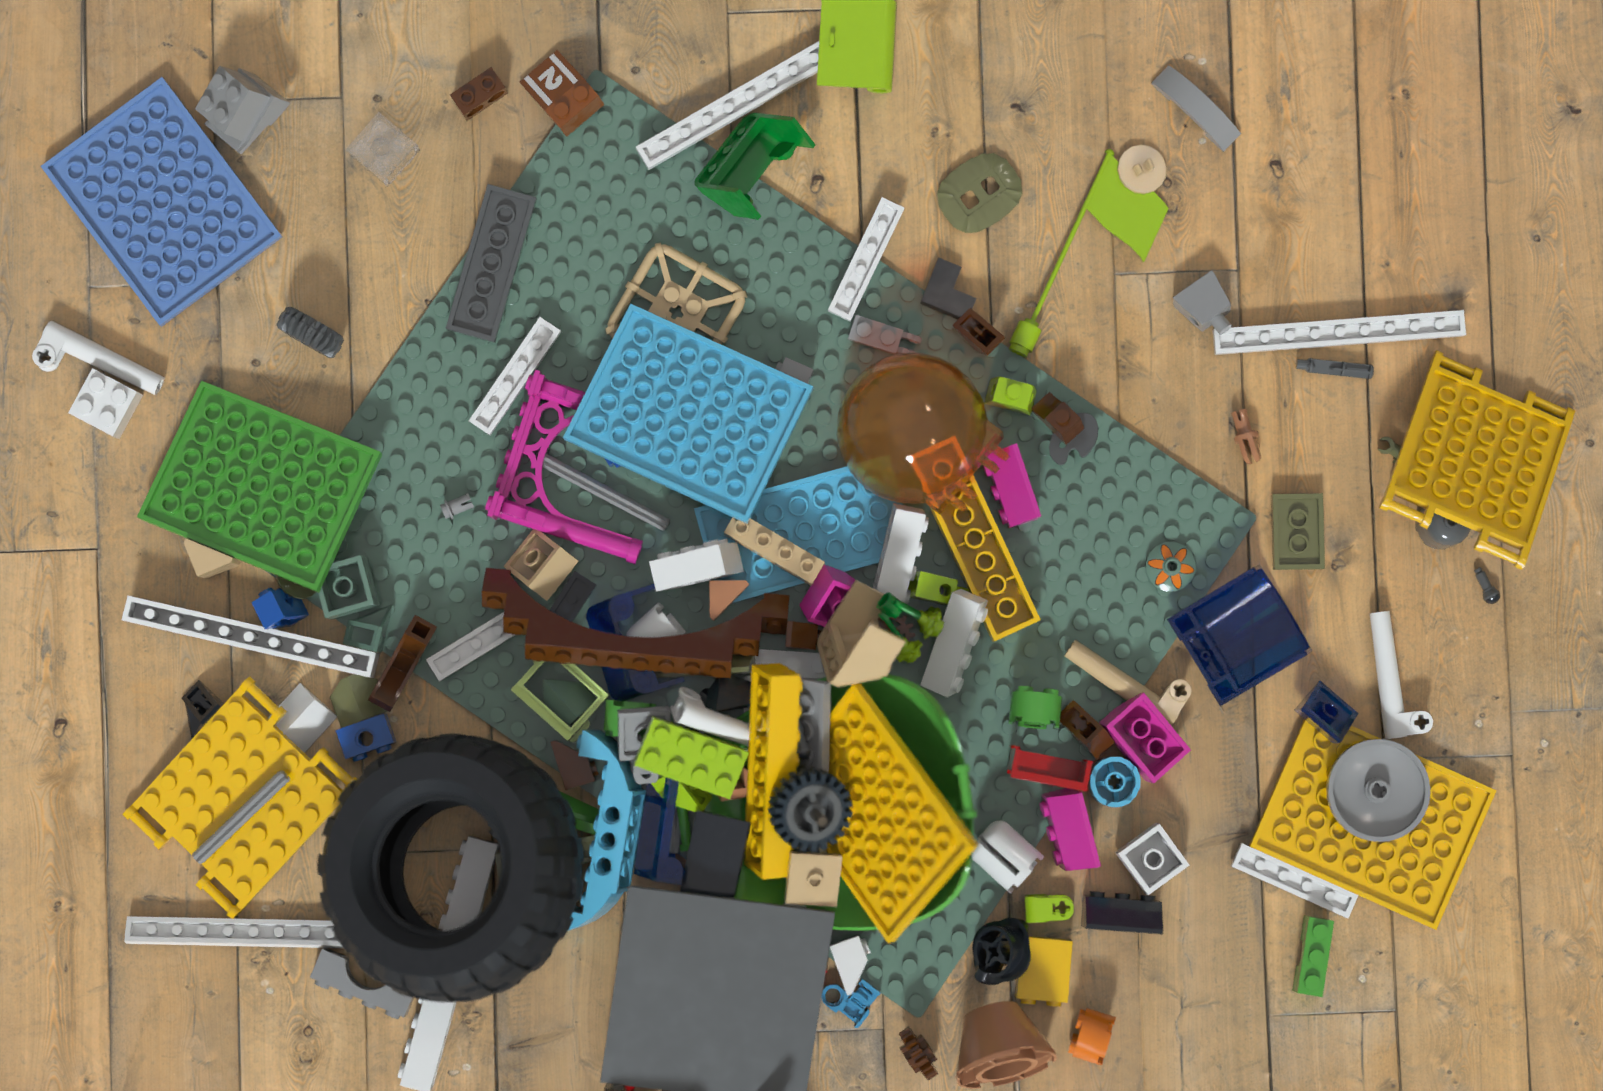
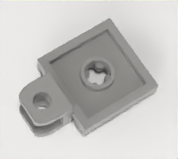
M669 706L617 710L619 761L630 760V768L637 784L655 783L659 777V774L636 767L633 764L643 740L638 732L641 729L648 728L652 716L670 722ZM643 774H650L648 777L642 776Z

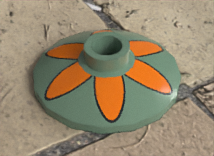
M1164 542L1156 546L1149 553L1146 560V574L1150 582L1156 588L1166 592H1176L1185 588L1193 580L1196 572V563L1192 552L1177 542ZM1169 562L1176 564L1174 571L1168 569L1167 565Z

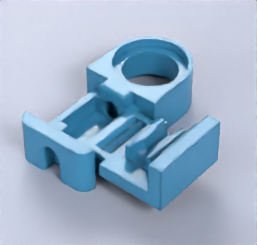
M863 978L858 983L860 987L856 992L853 991L850 998H848L850 995L847 996L846 991L839 985L828 984L823 988V1003L835 1013L839 1010L855 1022L854 1028H859L870 1013L868 1008L866 1011L864 1009L870 1007L881 994L880 991ZM831 988H835L840 992V999L836 1003H830L825 998L826 992Z

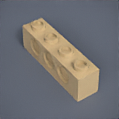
M732 517L724 531V535L810 586H812L825 563L751 518L748 524Z

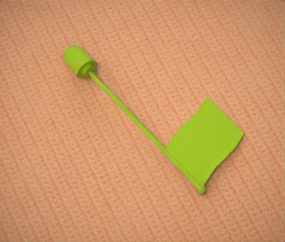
M1112 149L1105 151L1106 156L1031 319L1019 320L1009 341L1011 344L1009 350L1019 356L1027 358L1028 354L1032 353L1042 332L1038 328L1039 323L1036 322V318L1086 209L1105 229L1130 246L1143 263L1169 208L1154 191L1146 194L1134 193L1123 185L1117 171L1118 161L1113 157L1114 151Z

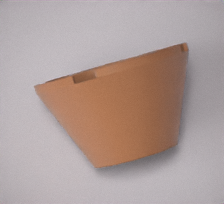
M1003 1001L987 1004L970 1011L964 1016L955 1076L956 1082L960 1087L970 1089L981 1088L980 1083L992 1082L993 1087L1013 1083L1047 1069V1062L1051 1059L1052 1062L1056 1061V1052L1018 1003Z

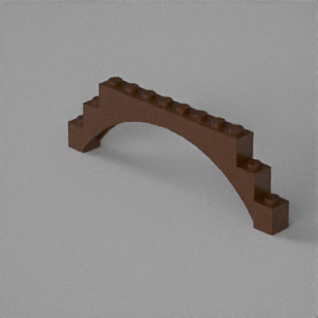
M486 568L482 586V607L504 609L503 633L526 635L525 659L730 678L733 654L759 656L761 633L786 635L790 595L764 593V598L749 610L731 620L701 631L677 636L630 637L586 628L549 611L536 602L511 577V570Z

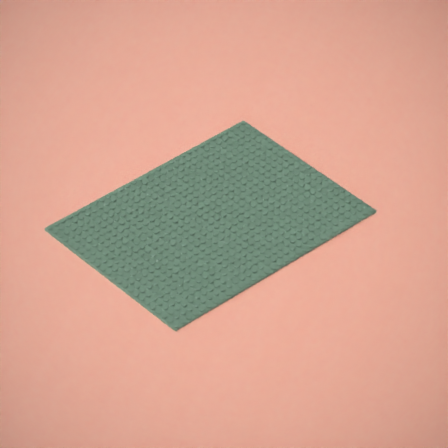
M594 70L586 81L599 95L605 105L567 137L555 125L510 189L536 197L537 201L496 342L492 343L446 329L466 260V253L340 434L342 437L378 450L383 454L333 561L334 563L359 555L366 556L380 606L335 619L347 627L348 619L355 620L393 604L382 649L390 657L395 652L414 615L437 626L413 673L560 773L550 742L558 740L579 751L577 749V741H567L562 735H559L552 726L510 690L534 665L533 660L525 659L526 635H515L442 681L437 679L426 661L429 657L504 612V609L482 607V586L486 568L506 569L503 566L533 530L498 518L494 520L488 516V511L485 510L489 496H494L495 491H499L496 488L497 479L500 473H505L507 465L504 464V458L507 450H512L515 441L512 440V434L515 426H520L523 417L519 416L522 404L524 401L528 402L529 400L527 389L524 386L491 436L469 422V419L539 317L561 330V333L536 370L541 371L547 380L586 392L612 341L610 335L606 334L605 328H607L611 314L627 289L625 285L628 281L631 282L649 250L656 243L661 242V244L672 246L700 263L702 261L708 264V268L735 282L743 291H746L747 298H745L744 307L727 335V342L725 344L722 343L723 346L774 369L778 362H784L785 357L813 369V374L808 384L813 386L814 389L765 489L889 455L903 505L923 509L928 518L927 530L925 533H921L920 538L922 551L919 557L916 556L914 562L916 572L923 571L958 580L957 586L967 588L908 461L910 455L954 435L956 436L1041 620L992 642L984 623H980L978 628L980 636L976 645L972 646L969 655L972 656L968 668L964 669L961 677L964 679L960 691L945 697L925 687L922 688L938 701L958 738L965 764L970 765L968 774L973 808L977 812V817L973 818V838L976 840L991 823L1002 820L1007 822L1036 848L1046 833V827L1049 826L1047 817H1043L1041 813L1040 802H1043L1041 794L1064 787L1012 778L1011 774H1007L1011 752L1009 745L1019 746L1023 751L1080 762L1082 759L1094 761L1095 758L1061 723L1059 729H1053V724H1047L1046 729L1019 727L1018 721H1015L1013 725L1009 724L1011 692L1016 691L1018 686L1033 687L1034 692H1043L1044 689L1059 690L1058 695L1062 697L1061 711L1074 700L1099 723L1117 706L1126 702V700L1064 656L1075 640L1079 641L1145 686L1256 521V515L1022 356L1011 352L1004 344L1000 343L988 356L977 353L953 327V324L958 319L920 304L925 291L881 261L877 265L851 322L828 312V308L858 245L760 179L748 192V195L753 199L752 205L761 215L760 219L743 218L730 214L702 194L694 184L697 176L717 152L716 149L702 140L648 170L638 154L636 146L673 126L676 122L599 70ZM664 254L671 281L687 289L696 272ZM658 256L639 288L655 297L665 283ZM704 276L701 277L693 291L694 294L706 301L733 294ZM637 294L634 295L630 302L646 311L652 305L651 302ZM735 302L709 308L701 323L718 332ZM681 307L671 308L672 319L675 320L677 317H683ZM627 309L625 310V312H624V314L622 315V317H621L620 321L618 322V324L621 323V321H622V319H623V317H624V315H625ZM855 315L902 329L904 330L903 332L921 337V344H914L901 339L898 346L917 352L916 359L897 353L894 355L848 340ZM698 329L695 331V333L712 341L714 339ZM1000 376L1033 385L1037 390L1033 406L1051 392L1058 400L1064 401L1076 414L1088 413L1096 419L1099 429L1098 439L1091 452L1082 458L1078 451L1073 449L1069 453L1065 465L1056 464L1052 460L1049 451L1053 432L1032 411L1029 416L984 404L990 379ZM542 399L540 406L549 401ZM560 405L565 419L575 414L576 410ZM553 408L544 410L540 419L541 426L544 429H552L559 424L558 412ZM535 423L527 445L535 444L541 437L546 439L548 436L540 433L535 427ZM568 427L556 436L546 454L670 519V523L667 529L662 531L543 468L542 479L546 496L558 512L590 525L643 540V545L638 561L634 565L626 562L624 558L542 532L578 560V563L548 601L511 573V577L536 602L550 610L574 571H576L597 586L573 623L605 633L626 636L631 626L658 602L664 606L661 611L666 616L671 613L686 631L684 634L711 628L731 620L749 610L764 598V595L732 603L713 621L710 618L709 581L677 589L656 591L649 561L657 560V554L680 551L681 548L703 545L694 508L705 506V504L625 467L616 468L615 465L609 467L605 458L564 440L563 436ZM1063 442L1060 443V448L1066 447ZM1017 443L1041 517L1008 529L1007 524L1003 525L1000 520L998 510L1002 508L999 500L995 501L992 496L990 486L994 484L991 476H986L982 462H986V455ZM524 454L518 474L531 472L535 475V469H531L530 458ZM527 477L520 481L517 488V494L522 499L530 498L537 491L534 480ZM468 493L471 500L461 505L471 501L474 508L454 515V519H451V517L445 519L440 505L444 504L445 500L449 502ZM511 493L509 500L515 502L516 500L512 497ZM540 497L532 504L527 505L550 513ZM1164 542H1177L1184 545L1192 552L1196 563V572L1193 580L1185 588L1176 592H1166L1156 588L1146 574V560L1149 553L1156 546ZM1169 562L1167 567L1170 571H1174L1176 564ZM879 563L846 573L855 580L873 588ZM268 572L269 574H271L273 577L276 578V575H275V574H272V573ZM807 583L771 593L790 595L787 622L815 624L807 620L799 606L810 588V585ZM940 586V589H939V592H940L941 595H942L943 592H944L942 586ZM318 592L306 598L322 609ZM910 598L908 603L909 606L918 611H928L930 606L938 607L941 609L942 620L948 606ZM902 611L898 617L901 618L906 615V625L913 624V627L909 629V633H915L916 635L910 638L909 641L919 640L923 644L920 648L921 656L913 663L898 662L894 659L888 674L905 678L920 686L937 637L930 636L924 639V634L919 631L920 626L917 619ZM891 620L895 627L900 626L898 622ZM818 625V630H823L824 627ZM761 633L759 649L819 653L817 645L816 651L785 648L786 635ZM546 661L524 686L543 702V679L580 681L559 662ZM576 664L610 695L606 700L656 704V707L669 706L670 708V706H674L679 696L678 691L680 687L689 688L700 694L703 689L710 688L716 680V677L703 675L653 679L651 678L652 671L648 670L639 671L636 669ZM731 673V675L739 678L751 675ZM590 691L591 694L597 699L598 697L592 691ZM606 700L588 719L590 726L586 730L599 729L605 733L603 728ZM744 709L727 710L719 713L736 719L744 713ZM670 713V722H671V723L680 725V726H682V727H685V728L694 730V731H696V732H699V733H702V734H705V735H708V736H712V734H709V733H706V732H703V731H700V730H697V729H694V728H691V727H688V726H685V725L676 723V722L674 721V718H673L672 714ZM610 736L618 743V737ZM589 758L590 761L595 760L599 775L595 776L596 781L580 787L598 799L605 781L602 780V771L608 761ZM643 774L642 776L648 777L650 774ZM651 783L641 784L642 789L647 790L641 829L668 847L672 804L666 803ZM687 810L692 836L696 812ZM681 851L679 855L687 859L688 851ZM972 859L967 880L959 895L940 912L921 921L909 924L895 942L887 943L879 930L832 929L830 945L859 935L860 940L865 938L870 954L866 955L868 961L860 979L863 978L883 995L915 1017H921L974 940L977 931L984 925L1007 890ZM829 947L828 957L834 960L831 949Z

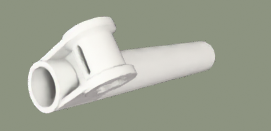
M50 321L46 325L41 339L32 354L34 363L43 371L51 372L57 369L64 354L68 353L154 395L160 391L164 382L163 376L54 321ZM43 356H46V357H47V356H50L51 359H50V361H47V360L43 361V360H42V357H43Z
M1390 611L1370 613L1385 739L1426 733L1433 726V719L1429 713L1425 711L1404 712ZM1418 715H1420L1421 719L1426 720V724L1422 725L1421 730L1418 725L1414 724V720H1418Z
M680 687L678 691L679 696L674 706H670V713L676 723L748 746L749 723L705 708L698 693L689 688Z

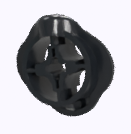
M1005 918L1000 921L989 922L977 931L972 946L975 967L974 977L976 981L987 985H997L1002 982L1014 981L1027 971L1031 960V950L1028 934L1029 925L1026 921L1018 918Z

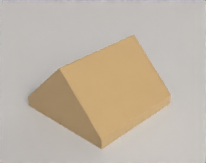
M185 538L184 545L197 577L208 579L241 564V561Z

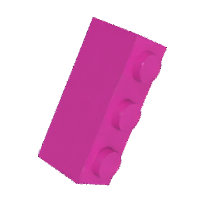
M1018 444L1010 445L986 455V462H982L986 476H991L994 485L990 486L994 500H999L1002 509L998 510L1002 524H1007L1008 529L1040 518L1041 513Z
M1144 692L1117 706L1099 722L1115 741L1114 744L1121 753L1137 768L1141 777L1153 784L1191 751Z
M1062 788L1041 794L1043 802H1040V809L1043 817H1047L1049 824L1046 827V833L1049 841H1053L1055 851H1052V856L1056 866L1059 865L1065 871L1101 867L1082 792L1075 789Z

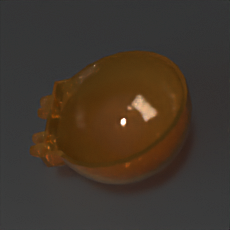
M900 353L885 357L868 366L853 380L844 394L837 415V439L841 456L850 473L867 490L881 498L899 503H925L939 514L949 503L962 512L967 509L965 503L955 496L961 491L969 499L974 500L977 497V494L965 484L981 464L992 472L997 473L1000 468L995 462L987 458L991 452L1004 461H1007L1010 457L1008 453L998 446L1004 438L1003 431L988 421L984 401L973 381L957 366L940 357L925 353Z

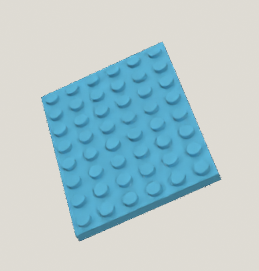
M630 303L563 438L572 444L748 524L814 388L803 381Z

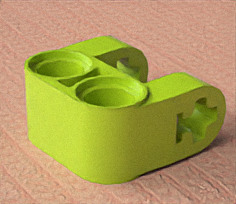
M1025 895L1026 923L1067 920L1074 913L1073 901L1067 895ZM1060 901H1065V905L1070 906V908H1066L1065 913H1060L1058 908L1053 911V904L1059 906Z

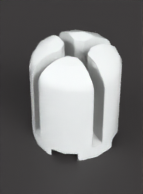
M1002 820L991 823L975 840L978 846L972 852V859L1010 894L1014 890L1011 886L1014 884L1018 887L1032 872L1037 864L1035 859L1042 860L1044 858L1035 847L1007 822Z

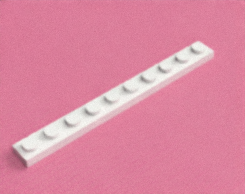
M819 41L636 146V150L648 170L818 72Z
M1464 310L1232 327L1219 335L1216 329L1212 330L1214 355L1461 337L1466 335Z
M127 916L124 939L126 944L343 948L332 930L334 927L332 921Z

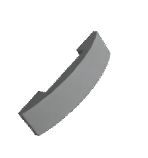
M1168 65L1151 83L1168 101L1171 99L1206 132L1205 136L1222 152L1241 134L1230 119L1199 88Z

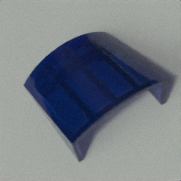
M1260 565L1249 569L1167 619L1206 679L1207 686L1219 706L1224 705L1312 652L1298 623Z

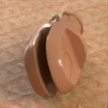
M1241 409L1239 413L1234 411L1231 413L1237 430L1234 442L1239 444L1246 464H1252L1247 444L1249 442L1253 458L1257 463L1261 459L1256 440L1259 438L1258 431L1252 430L1247 409Z

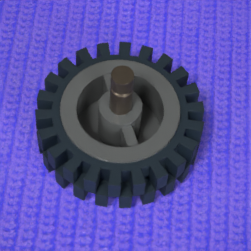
M809 767V771L805 768H800L798 774L794 771L790 772V778L786 780L783 777L780 780L782 786L780 788L775 786L773 792L776 795L775 797L770 796L769 799L772 807H768V813L771 815L769 819L770 823L774 826L773 829L786 843L793 848L797 847L800 851L806 852L807 848L811 852H816V847L824 850L827 848L826 843L828 842L834 845L837 842L835 837L839 835L842 838L845 834L842 828H848L850 825L847 817L852 818V811L849 809V807H852V801L848 798L850 796L849 792L831 773L829 774L826 770L820 769L818 771L815 767Z

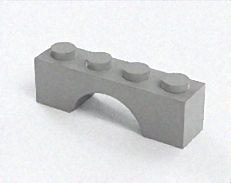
M329 948L321 950L310 978L315 980V985L325 989H329L331 986L339 990V995L348 999H352L353 996L362 1000L361 1004L366 1007L376 1009V1006L383 1008L386 1010V1015L395 1019H399L400 1016H407L414 1000L412 997L393 991L387 985L379 988L363 986L355 980L350 971L349 957Z

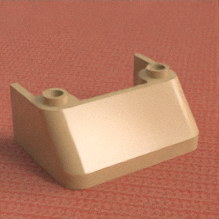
M858 580L854 581L823 628L817 641L827 682L836 687L886 677L891 670L892 662L906 643L904 639L879 627L877 619L881 611L877 609V603L884 594Z

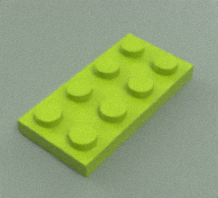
M652 716L633 764L644 770L730 799L749 751Z

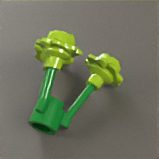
M890 592L885 593L877 603V609L881 611L878 617L887 624L894 635L904 639L906 642L896 656V660L899 662L913 663L921 656L920 648L923 644L919 640L909 642L906 637H902L889 619L890 617L897 618L904 611L916 618L920 626L919 631L924 634V639L930 636L937 637L944 627L945 622L942 620L941 609L938 607L930 606L928 611H918L900 601Z

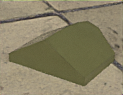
M354 674L340 680L331 694L330 700L341 728L388 712L368 701L378 679Z

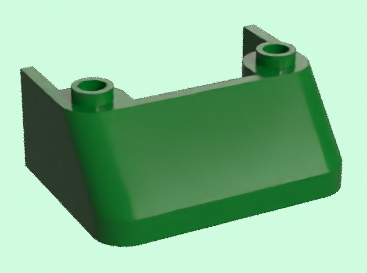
M750 113L734 128L697 176L694 184L702 194L733 216L759 220L761 215L752 205L753 199L748 195V192L773 160H787L794 154V150L797 147L814 148L816 144L795 117Z

